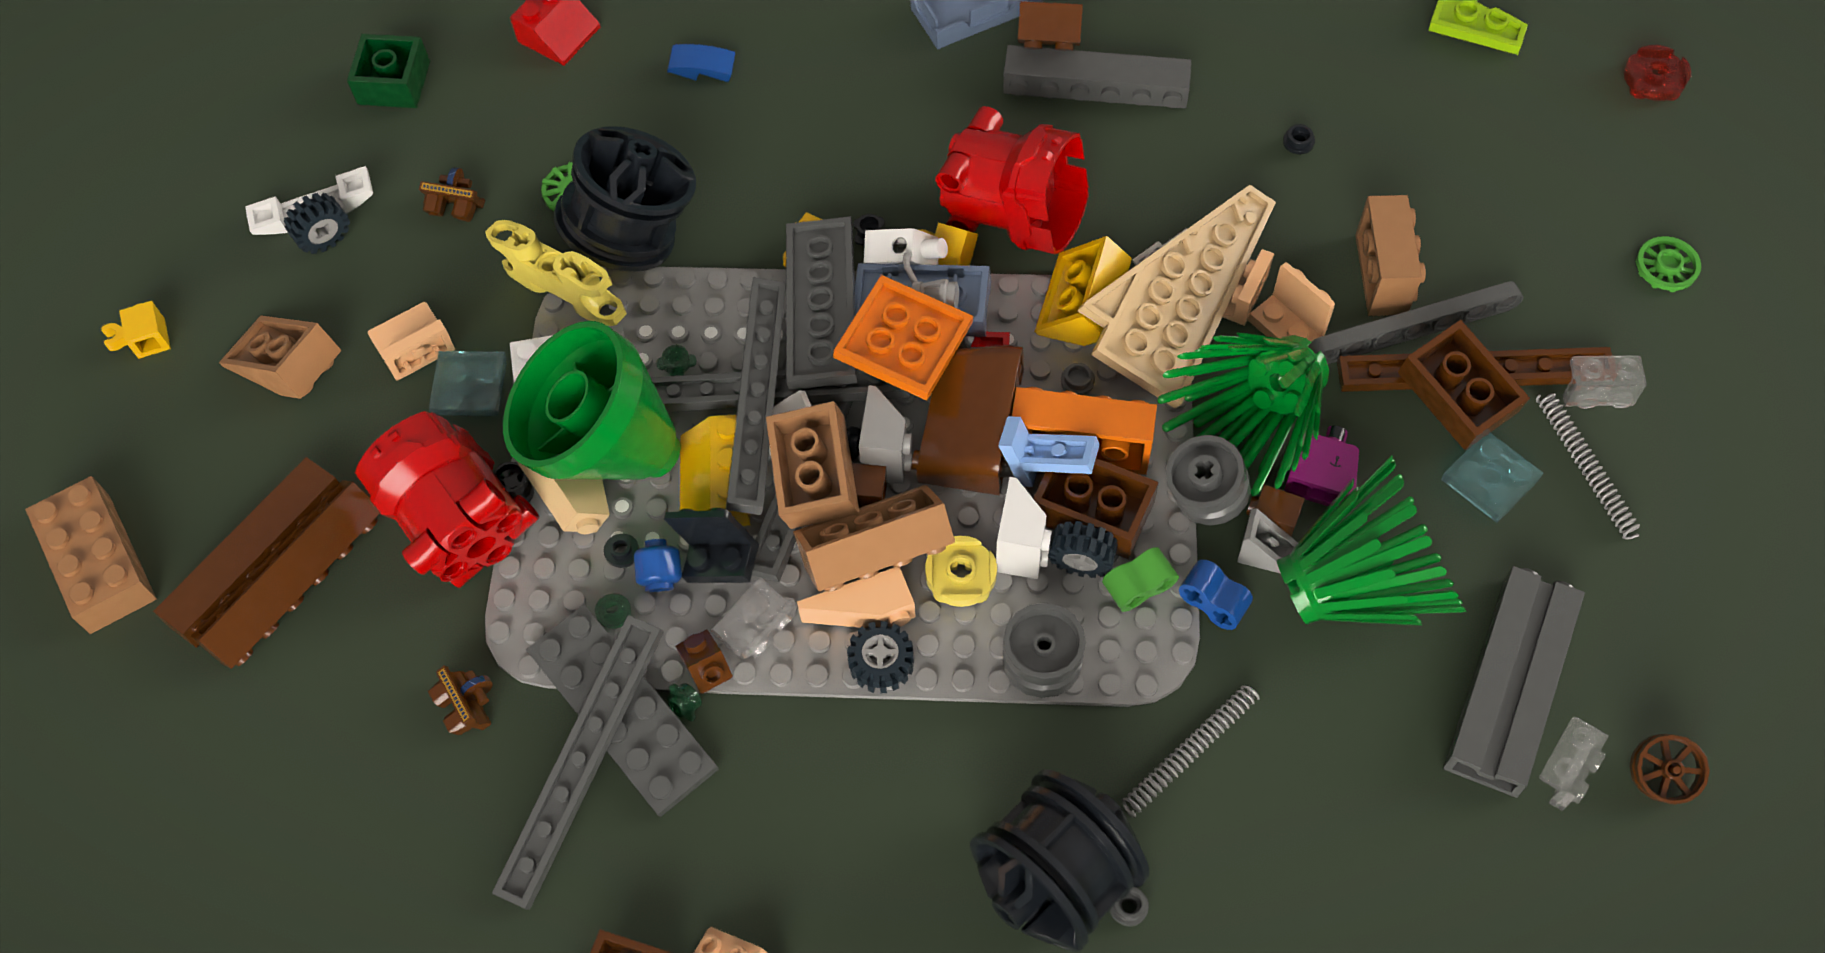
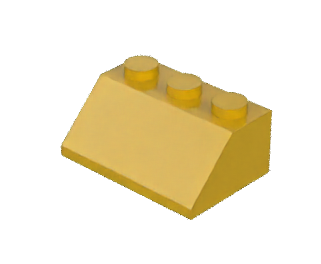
M1108 236L1060 252L1034 332L1039 336L1081 346L1097 343L1104 328L1078 312V309L1091 297L1128 272L1132 258Z
M736 414L709 416L680 435V510L711 511L713 508H726ZM729 511L742 526L751 525L750 513Z

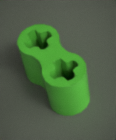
M1154 547L1143 552L1134 560L1112 569L1103 577L1102 583L1120 610L1126 612L1139 606L1148 598L1161 594L1171 588L1178 581L1179 575L1158 547Z

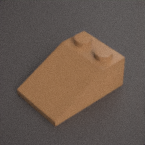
M260 315L219 363L224 368L281 396L301 399L313 389L314 383L320 375L332 367L334 359L342 350L318 323Z

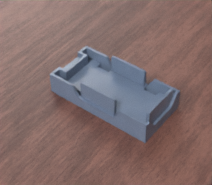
M911 0V10L936 48L939 49L1019 17L1020 1L1043 2V0Z
M858 263L855 281V316L881 275L910 288L912 287L903 264ZM910 264L918 282L926 283L941 279H947L949 282H958V309L973 315L972 325L965 336L986 337L987 310L992 283L989 266Z

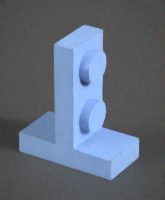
M1008 416L998 446L1015 478L1020 481L1023 487H1033L1037 472L1091 474L1100 444L1096 436L1029 434L1021 417Z

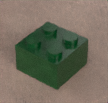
M361 34L347 78L348 85L358 105L417 108L430 64L421 37Z

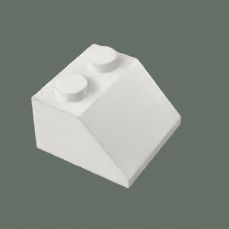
M1013 477L1009 478L997 537V572L1038 579L1040 566H1048L1052 530H1046V514L1020 481Z

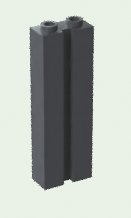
M1513 566L1503 581L1443 769L1517 798L1528 785L1585 592L1575 589L1571 584L1563 581H1555L1552 585L1541 581L1542 576L1538 575L1537 572L1528 568Z

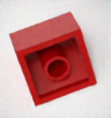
M526 0L510 17L519 43L563 66L600 28V23L580 0Z

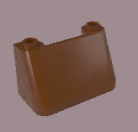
M1002 345L958 348L932 391L920 450L915 449L913 453L911 469L917 471L918 483L1000 496L1003 477H1000V475L1002 474L1003 464H1005V457L998 445L1007 417H1012L1016 387L1022 385L1024 374L1023 347Z

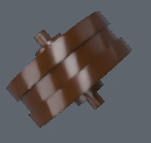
M1665 733L1652 735L1638 744L1632 753L1630 761L1633 782L1640 792L1653 800L1674 805L1687 803L1699 796L1708 783L1710 769L1707 757L1699 745L1686 737ZM1668 740L1677 741L1685 745L1673 759L1671 758ZM1660 742L1663 756L1660 759L1647 753L1648 749ZM1690 752L1694 756L1696 768L1684 767L1681 763ZM1643 758L1654 764V771L1642 774ZM1684 773L1696 774L1695 781L1690 788L1681 779ZM1661 776L1662 780L1658 794H1656L1647 786L1645 781ZM1671 779L1683 794L1676 797H1666Z

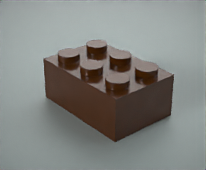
M1461 319L1410 354L1398 371V374L1464 450L1470 448L1516 415L1530 399Z
M1096 458L1091 474L1045 472L1033 499L1047 516L1046 527L1055 530L1060 523L1064 525L1065 522L1069 521L1073 525H1075L1076 521L1082 522L1085 526H1088V523L1095 524L1094 528L1102 527L1106 529L1105 533L1111 532L1114 535L1113 538H1117L1116 555L1129 560L1155 503L1159 482Z

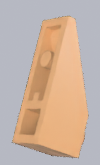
M900 567L885 570L871 578L845 584L840 589L834 591H826L797 601L802 623L848 627L863 626L864 628H869L868 623L875 621V626L881 627V621H887L888 627L892 628L893 623L902 627L912 618H915V603Z

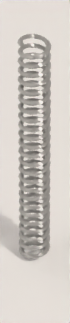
M1551 393L1540 401L1541 395L1538 394L1536 402L1540 403L1539 407L1543 409L1544 414H1547L1546 418L1550 420L1551 425H1554L1553 429L1557 431L1558 436H1561L1560 440L1564 442V446L1568 447L1567 451L1572 453L1571 458H1574L1575 463L1579 464L1578 469L1582 470V475H1585V479L1590 481L1589 486L1593 487V492L1597 493L1596 497L1601 499L1600 503L1605 504L1604 509L1608 510L1607 514L1609 516H1612L1611 521L1616 522L1615 527H1618L1619 533L1623 534L1622 538L1628 540L1638 537V533L1627 537L1626 535L1638 529L1640 524H1635L1622 531L1624 527L1633 524L1636 518H1631L1618 525L1620 521L1631 517L1632 512L1614 519L1617 515L1626 512L1629 508L1628 506H1624L1615 513H1611L1612 510L1624 505L1625 501L1621 500L1611 507H1607L1609 504L1619 500L1621 495H1615L1608 501H1603L1605 498L1617 493L1618 489H1612L1600 496L1601 492L1611 489L1614 483H1609L1600 490H1596L1597 487L1609 482L1610 478H1603L1606 475L1604 471L1598 473L1602 470L1603 466L1595 467L1598 465L1599 460L1592 461L1595 458V455H1589L1592 449L1584 450L1588 447V443L1581 444L1585 438H1578L1581 432H1575L1577 430L1576 426L1571 427L1574 421H1568L1570 419L1569 415L1564 416L1567 410H1561L1563 405L1558 404L1560 399H1554L1556 394ZM1567 429L1564 433H1560L1561 430ZM1575 440L1570 445L1567 444L1569 441ZM1582 451L1578 456H1574L1575 453ZM1587 456L1582 461L1578 462L1579 458ZM1590 462L1585 467H1581L1583 464ZM1593 468L1588 473H1585L1587 469ZM1598 473L1593 478L1589 479L1590 475ZM1603 478L1602 480H1600V481L1597 482L1596 484H1592L1594 481Z
M1242 685L1240 687L1241 690H1236V695H1231V700H1226L1225 704L1220 706V709H1216L1215 714H1211L1210 719L1205 720V724H1201L1200 728L1195 729V733L1190 734V738L1185 739V743H1180V748H1175V753H1170L1169 758L1164 759V763H1159V768H1154V773H1149V778H1144L1143 783H1138V788H1133V793H1128V798L1122 799V804L1128 814L1136 818V813L1128 808L1125 801H1128L1137 812H1141L1140 806L1131 799V796L1135 797L1142 807H1147L1146 802L1137 795L1136 791H1139L1147 802H1152V798L1142 790L1141 786H1144L1151 796L1157 797L1155 790L1147 785L1146 781H1149L1158 792H1162L1161 786L1151 776H1154L1163 787H1168L1167 782L1157 774V771H1160L1168 782H1173V778L1163 770L1162 766H1165L1173 777H1178L1176 770L1183 773L1182 766L1188 768L1187 761L1194 762L1192 756L1199 758L1198 752L1204 753L1203 747L1209 748L1208 742L1214 743L1213 737L1219 738V733H1224V728L1229 729V723L1234 724V718L1239 719V713H1245L1243 708L1250 709L1249 704L1254 705V699H1260L1259 694L1253 688ZM1199 731L1202 733L1204 738L1198 734ZM1193 736L1197 738L1200 744L1193 739ZM1188 741L1192 743L1195 749L1188 744ZM1183 746L1187 748L1190 754L1183 749ZM1180 751V752L1182 753V755L1184 756V758H1183L1182 756L1178 755L1177 752ZM1172 756H1175L1179 763L1173 760ZM1167 761H1170L1174 768L1168 765Z

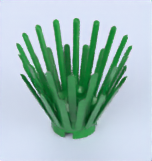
M1237 333L1239 337L1218 335L1213 337L1217 342L1239 344L1201 345V348L1196 349L1195 352L1179 354L1177 357L1182 360L1236 355L1246 356L1171 369L1164 372L1163 377L1169 379L1243 367L1160 395L1157 400L1159 404H1165L1185 397V401L1191 402L1234 386L1165 422L1162 425V430L1169 432L1194 419V426L1200 428L1230 410L1197 436H1214L1233 422L1217 437L1229 440L1230 443L1237 447L1260 423L1239 451L1248 470L1282 420L1258 467L1259 475L1251 489V496L1254 497L1260 493L1297 417L1274 483L1275 489H1278L1282 485L1286 472L1290 467L1295 472L1301 450L1303 460H1306L1308 457L1312 433L1316 440L1318 438L1322 389L1326 386L1329 379V367L1321 350L1315 354L1312 349L1307 347L1312 342L1304 337L1291 335L1279 339L1247 333Z
M1392 455L1360 488L1356 487L1344 499L1354 485V478L1351 479L1298 542L1292 552L1276 560L1285 584L1287 583L1291 592L1290 597L1305 624L1308 625L1315 621L1327 620L1422 626V621L1415 614L1467 612L1460 605L1463 602L1457 598L1459 595L1453 590L1411 594L1452 587L1454 582L1447 578L1414 583L1446 575L1447 570L1444 567L1436 566L1401 574L1440 562L1442 559L1440 554L1432 553L1392 565L1396 559L1431 546L1432 539L1429 536L1420 537L1428 531L1425 524L1413 527L1384 542L1377 540L1381 535L1416 514L1417 507L1413 505V497L1405 498L1361 527L1367 522L1368 515L1403 488L1404 480L1402 474L1396 475L1347 516L1394 471L1396 463Z

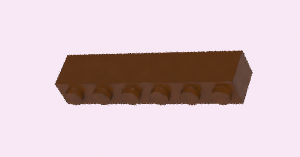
M305 457L153 612L168 627L197 648L199 644L190 636L339 484L338 480L312 460Z
M342 480L190 637L222 665L230 669L235 665L240 666L246 662L254 651L252 647L261 638L269 637L278 628L279 623L277 621L284 613L295 610L304 600V592L311 585L316 586L322 582L329 573L327 568L336 559L344 558L353 549L354 544L352 542L361 533L366 534L377 524L378 519L376 517L380 512L372 504L370 497L353 481Z

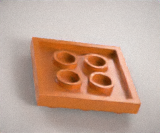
M881 275L835 347L833 358L927 401L971 327L973 315Z

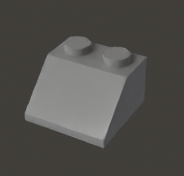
M869 385L859 441L860 463L886 466L888 482L903 484L905 471L911 472L912 434L906 432V419L876 386Z

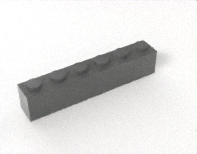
M1007 45L1003 94L1136 104L1140 106L1186 108L1190 89L1192 60L1077 50L1060 51L1051 48L1026 49L1024 46Z

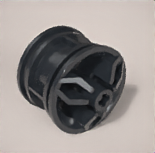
M610 126L593 129L579 138L574 147L571 169L573 181L567 185L554 209V223L559 235L575 252L606 268L637 272L650 270L661 265L668 259L674 246L675 219L683 213L696 190V177L691 165L670 144L637 129Z
M1044 769L1032 778L1031 787L1022 794L1021 801L1002 821L994 822L987 829V832H979L971 840L970 848L977 863L978 872L986 893L992 899V907L1005 923L1018 930L1027 922L1021 928L1023 933L1066 950L1079 952L1087 945L1088 935L1098 927L1099 921L1120 898L1126 897L1133 887L1142 886L1149 878L1150 870L1130 823H1128L1121 807L1111 797L1101 792L1095 796L1097 792L1095 788L1057 771Z

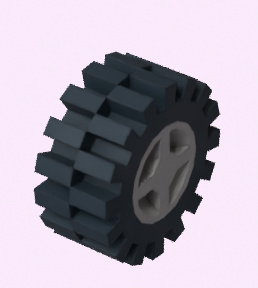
M312 193L311 199L306 195L302 197L304 202L301 204L296 201L293 204L295 210L289 209L287 211L289 217L284 218V223L286 224L284 227L300 249L306 253L310 250L312 254H316L318 249L321 252L327 251L326 246L330 245L333 248L337 245L335 243L337 239L340 241L344 239L342 233H348L349 228L347 225H350V220L333 196L329 197L327 193H322L320 197L318 193Z
M1070 521L1065 522L1064 525L1060 523L1054 530L1048 558H1051L1050 562L1052 564H1057L1056 567L1058 569H1067L1066 573L1073 574V572H1076L1080 577H1084L1085 574H1088L1090 578H1096V575L1104 577L1113 568L1118 541L1117 538H1113L1114 535L1111 532L1105 533L1106 529L1102 527L1094 528L1095 524L1088 523V526H1085L1080 521H1076L1075 525Z
M875 621L868 623L869 629L865 630L863 626L858 629V636L852 635L850 639L851 646L848 645L847 648L851 676L853 679H857V684L863 688L864 685H867L870 692L874 693L875 688H880V693H887V687L890 686L895 691L899 689V682L905 684L908 681V673L912 675L914 663L912 641H909L905 630L900 633L899 626L894 623L892 628L888 627L887 621H881V627H876Z

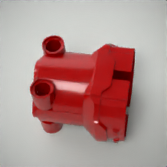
M988 106L980 107L968 127L961 133H955L952 137L947 154L948 158L935 177L936 184L941 189L940 204L942 207L947 208L948 213L951 214L946 225L973 233L979 224L1006 229L1011 242H1014L1020 249H1034L1051 254L1062 252L1072 241L1079 228L1089 197L1086 168L1069 165L1067 158L1069 156L1085 159L1080 133L1053 128V125L1041 124L1024 135L1000 131L1003 125L1002 115L994 108Z
M423 411L404 419L383 433L364 453L355 473L371 495L370 501L380 514L396 520L411 541L402 550V555L408 564L422 575L431 570L443 582L449 581L457 588H461L482 570L484 566L489 567L505 559L512 550L514 539H517L540 517L534 507L521 495H517L514 499L511 497L493 472V459L488 452L475 442L467 430L453 424L457 430L455 431L446 419L433 412Z

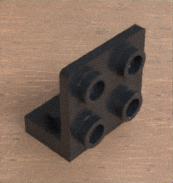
M713 508L711 511L681 509L679 512L665 513L664 520L689 544L682 572V578L687 583H750L759 543L732 516L731 512L723 508Z

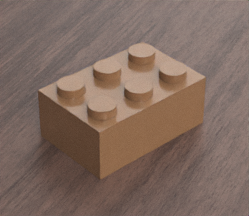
M1408 195L1368 196L1355 236L1368 316L1396 315L1409 311L1412 303L1417 301L1420 283L1425 281V264L1419 261L1421 241L1419 235L1414 233L1416 213L1414 208H1410Z
M832 401L767 416L766 422L778 512L781 519L791 529L859 514L846 421L837 404Z

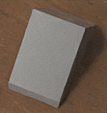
M1251 509L1237 562L1280 573L1276 560L1290 554L1298 542L1260 510Z

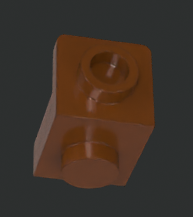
M708 629L686 638L685 641L675 645L680 658L690 672L700 693H705L732 678V673L724 655Z

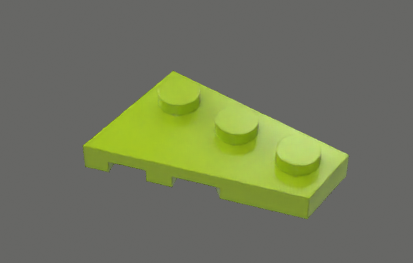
M1438 0L1428 31L1518 55L1528 24L1497 7L1489 9L1478 3V0Z

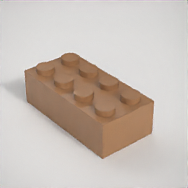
M92 476L25 509L71 617L88 633L92 634L157 600L109 494Z
M927 485L861 507L857 515L816 523L793 531L805 570L818 591L840 589L847 581L855 578H871L877 575L879 570L883 568L907 565L912 562L914 557L925 553L928 555L938 554L944 551L946 546L955 543L945 505Z

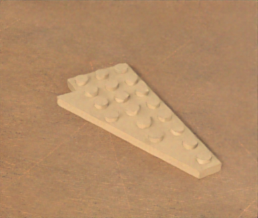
M1248 185L1079 307L1078 312L1104 328L1091 355L1156 397L1191 385L1195 376L1185 375L1167 379L1163 377V374L1167 370L1201 364L1203 358L1182 360L1177 356L1184 352H1195L1196 349L1201 348V345L1210 344L1276 202L1253 186ZM1185 397L1168 402L1167 404L1176 409L1182 404Z

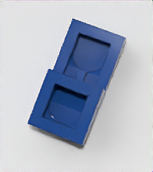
M673 45L667 72L695 81L698 75L702 74L729 82L735 52L706 45Z

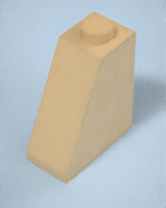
M518 462V465L563 531L578 532L580 534L596 533L609 517L610 513L602 479L546 478Z

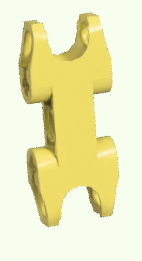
M509 220L496 221L485 231L492 247L506 257V259L502 260V264L507 274L524 287L537 293L550 292L571 303L579 316L607 326L617 325L627 314L621 300L607 290L608 287L612 286V282L606 270L589 258L573 251L561 253L539 242L535 232L530 228ZM508 230L512 232L511 237L506 241L496 238L502 231ZM606 304L617 308L611 315L603 316L600 314V309Z

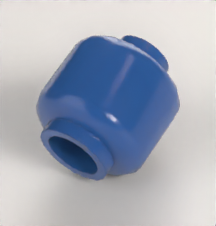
M666 539L645 541V547L636 550L634 553L636 583L645 587V592L673 590L674 584L678 583L682 577L679 549L667 545Z

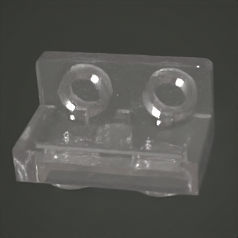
M1638 355L1573 356L1570 360L1573 378L1563 393L1565 407L1578 406L1582 409L1595 406H1613L1614 408L1634 406L1647 386L1641 357Z
M760 576L710 631L740 660L751 655L756 658L770 644L766 639L774 629L781 631L792 620L794 616L790 611L796 606V603L792 599L786 601Z
M1572 717L1539 776L1540 780L1556 789L1549 803L1561 811L1572 801L1577 804L1581 801L1589 787V784L1585 782L1589 772L1595 773L1606 755L1601 752V749L1609 735L1577 717Z

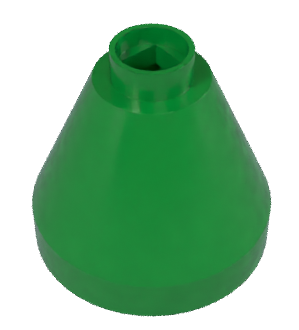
M583 321L569 325L547 339L533 353L520 371L506 403L503 418V435L510 455L520 464L546 478L641 480L649 477L658 478L667 474L674 467L680 455L681 444L676 436L675 426L637 349L628 339L607 325L597 321Z

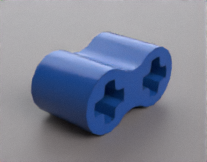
M1208 560L1197 561L1179 588V594L1184 601L1204 611L1215 625L1225 630H1233L1237 627L1253 601L1251 592L1245 586L1229 579L1216 564Z

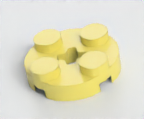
M954 536L955 543L946 546V549L938 554L928 555L925 564L927 585L932 591L933 597L940 603L959 607L982 603L988 599L996 583L997 563L995 556L991 550L989 552L987 548L982 546L981 541L976 538ZM960 564L965 565V570L971 571L970 574L965 575L963 578H959L951 572L957 570Z

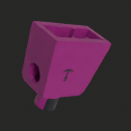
M1333 425L1327 428L1325 437L1318 435L1316 440L1312 434L1309 455L1306 460H1303L1301 451L1295 472L1291 469L1284 491L1329 507L1350 480L1354 478V485L1344 497L1345 499L1356 488L1359 448L1345 443L1348 435L1347 430Z

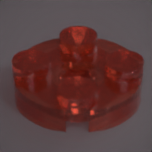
M1647 45L1639 48L1637 53L1629 57L1624 68V78L1630 87V94L1637 99L1647 98L1656 101H1674L1678 99L1691 78V67L1684 57L1680 60L1673 55L1675 50L1666 46ZM1652 70H1658V73L1663 76L1652 73Z

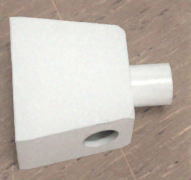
M917 229L865 230L863 263L904 264V253H910V264L938 265V258H945L948 252L947 242L944 238H938ZM893 248L898 249L897 253L894 252Z

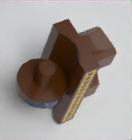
M453 167L448 175L441 174L439 177L440 184L425 181L420 183L419 190L425 195L423 210L429 215L443 216L446 203L448 202L454 203L451 216L458 220L471 222L476 207L482 209L484 207L485 199L477 197L475 190H470L472 180L464 178V172L461 168Z
M445 665L437 670L436 674L440 680L428 693L438 707L445 708L449 704H453L455 709L445 716L443 720L447 730L452 734L460 736L471 728L484 730L491 725L482 707L489 702L486 694L493 686L490 678L486 675L476 676L473 670L466 673L463 671L450 672L448 666Z

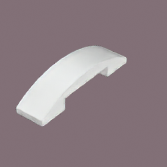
M366 166L337 175V185L313 192L318 193L320 197L322 193H327L329 197L333 196L345 213L361 205L373 194ZM312 193L307 195L309 199L312 198ZM275 196L245 206L250 232L259 235L288 233L284 227L286 226L284 218L289 217L287 215L289 209L295 210L293 204L296 201L299 204L304 202L302 197L280 203Z

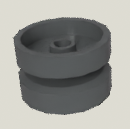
M1212 435L1192 437L1180 444L1170 456L1165 470L1167 485L1183 515L1193 522L1209 526L1223 524L1237 517L1248 504L1252 491L1249 473L1235 445L1226 439Z
M1049 603L1032 604L1015 613L1006 626L1002 655L1005 674L1014 687L1026 695L1046 698L1058 696L1073 686L1081 673L1086 645L1083 627L1075 615L1062 606Z

